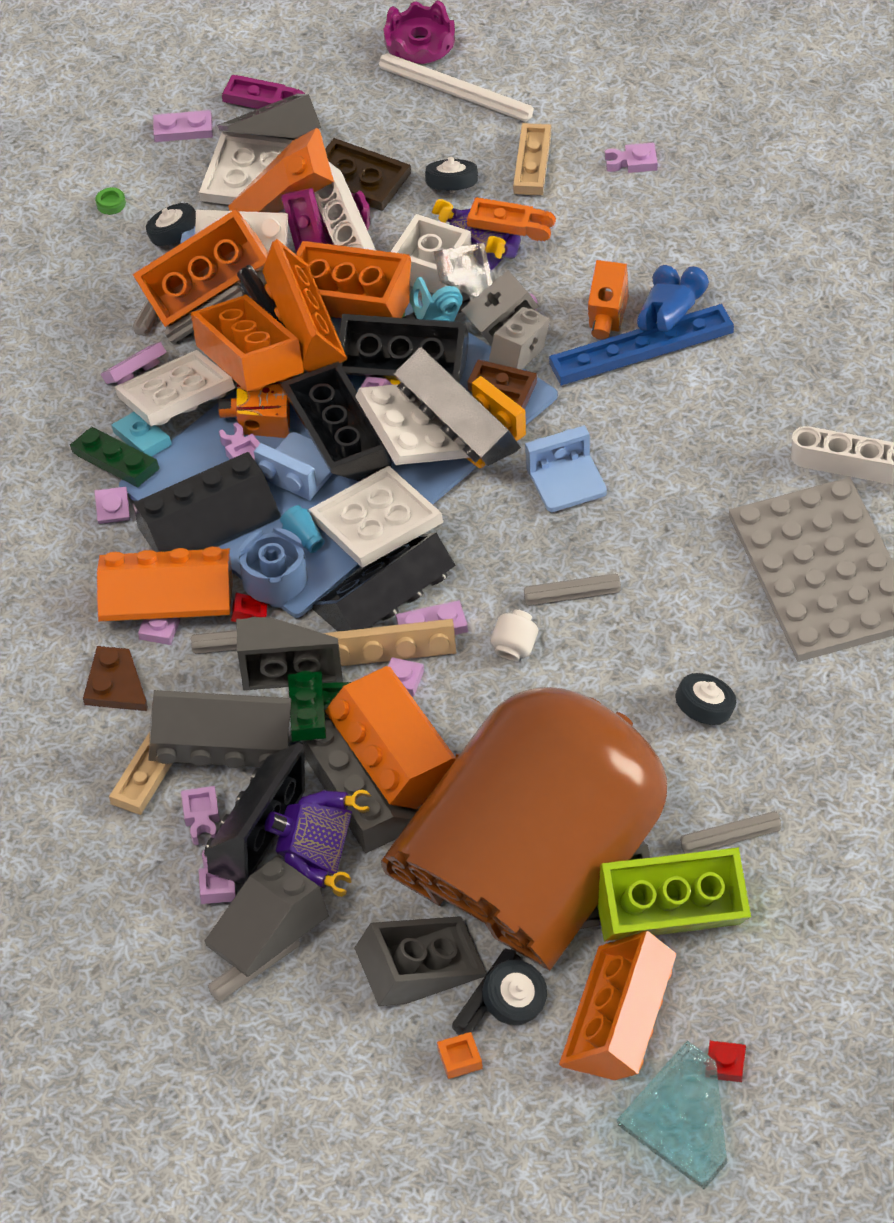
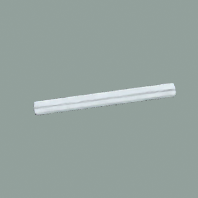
M388 53L380 58L379 67L382 70L524 122L532 118L534 108L531 105Z

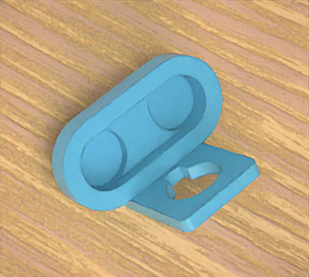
M417 277L409 298L417 319L454 322L463 301L460 290L454 286L442 287L431 297L422 277ZM419 291L422 294L423 306H419L418 303Z

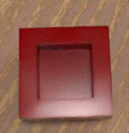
M236 592L232 604L231 621L236 622V619H247L250 617H266L267 603L257 601L250 595Z
M710 1040L705 1078L742 1083L746 1045Z

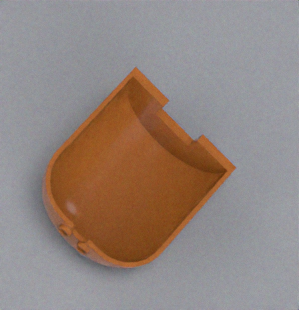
M540 687L519 692L504 700L488 715L381 860V866L386 875L438 906L446 900L482 921L496 940L550 971L598 905L600 865L602 863L630 860L658 821L667 797V777L664 767L651 745L633 727V722L624 714L613 712L596 699L574 691L554 687Z

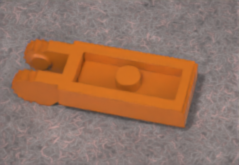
M476 197L467 217V227L521 236L527 235L532 240L545 242L551 236V229L549 228L554 226L556 216H554V213L535 209L533 206Z

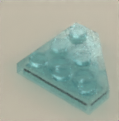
M687 1040L620 1115L617 1123L620 1128L704 1190L728 1162L716 1061Z

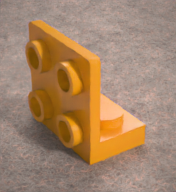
M482 376L473 381L472 396L510 431L516 441L526 435L525 409ZM466 458L478 468H483L486 465L481 459L475 463L471 458Z

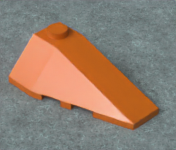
M315 128L293 140L228 206L229 211L237 209L238 211L277 213L284 209L281 198L283 194L313 188L315 193L333 183L334 180L320 129Z

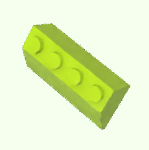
M739 847L602 863L600 865L598 910L604 942L619 940L647 930L653 935H663L736 926L751 918Z

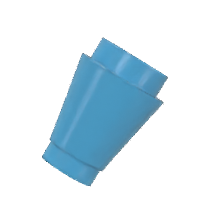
M295 505L281 516L280 523L282 524V529L298 536L302 546L310 553L318 551L324 545L325 540L322 538L307 509H302L300 505Z

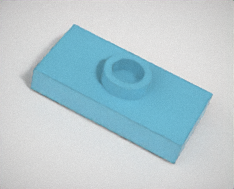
M135 412L111 424L113 433L127 445L151 457L172 445L169 435L156 425L150 426Z

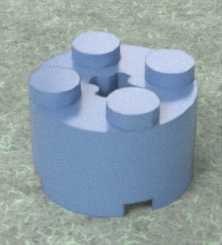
M273 528L274 532L263 533V530L256 531L243 541L239 550L243 588L248 595L257 601L269 603L273 607L284 606L288 600L296 597L303 590L308 579L305 552L301 540L294 533L282 528Z

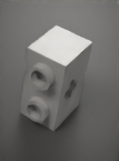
M507 270L502 276L496 278L481 294L474 297L462 309V312L492 346L494 333L522 307L536 310L539 306L527 290Z
M522 307L494 333L489 362L522 370L543 350L550 318L539 314L536 310Z

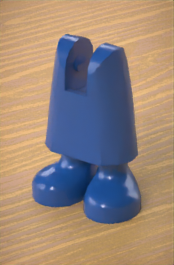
M659 266L652 276L654 286L651 288L637 319L638 327L641 330L651 331L657 323L660 332L671 330L695 304V300L700 298L708 288L709 280L706 273L699 267H688L683 272L680 280L677 271L672 266Z

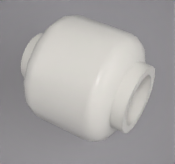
M513 610V613H504L498 617L490 641L498 656L517 662L520 658L528 657L531 654L539 629L531 621L532 616L521 610Z

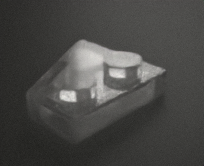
M484 243L434 251L441 283L457 287L460 292H465L472 298L477 297L492 284Z

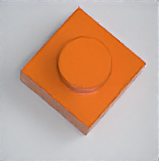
M472 1032L437 1042V1050L448 1079L483 1069L482 1059Z

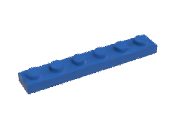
M718 304L684 315L668 332H660L656 323L651 331L636 329L549 356V365L562 386L734 333V324L723 305Z

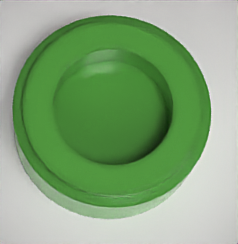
M105 188L98 192L95 198L98 211L107 215L121 212L126 205L125 195L118 188Z

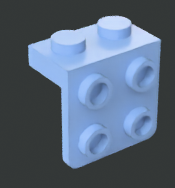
M585 425L525 443L526 469L549 512H556L606 496L607 487L590 456V434Z
M296 432L289 433L276 449L260 443L254 450L255 462L262 470L266 481L309 501L333 474L328 469L312 439Z

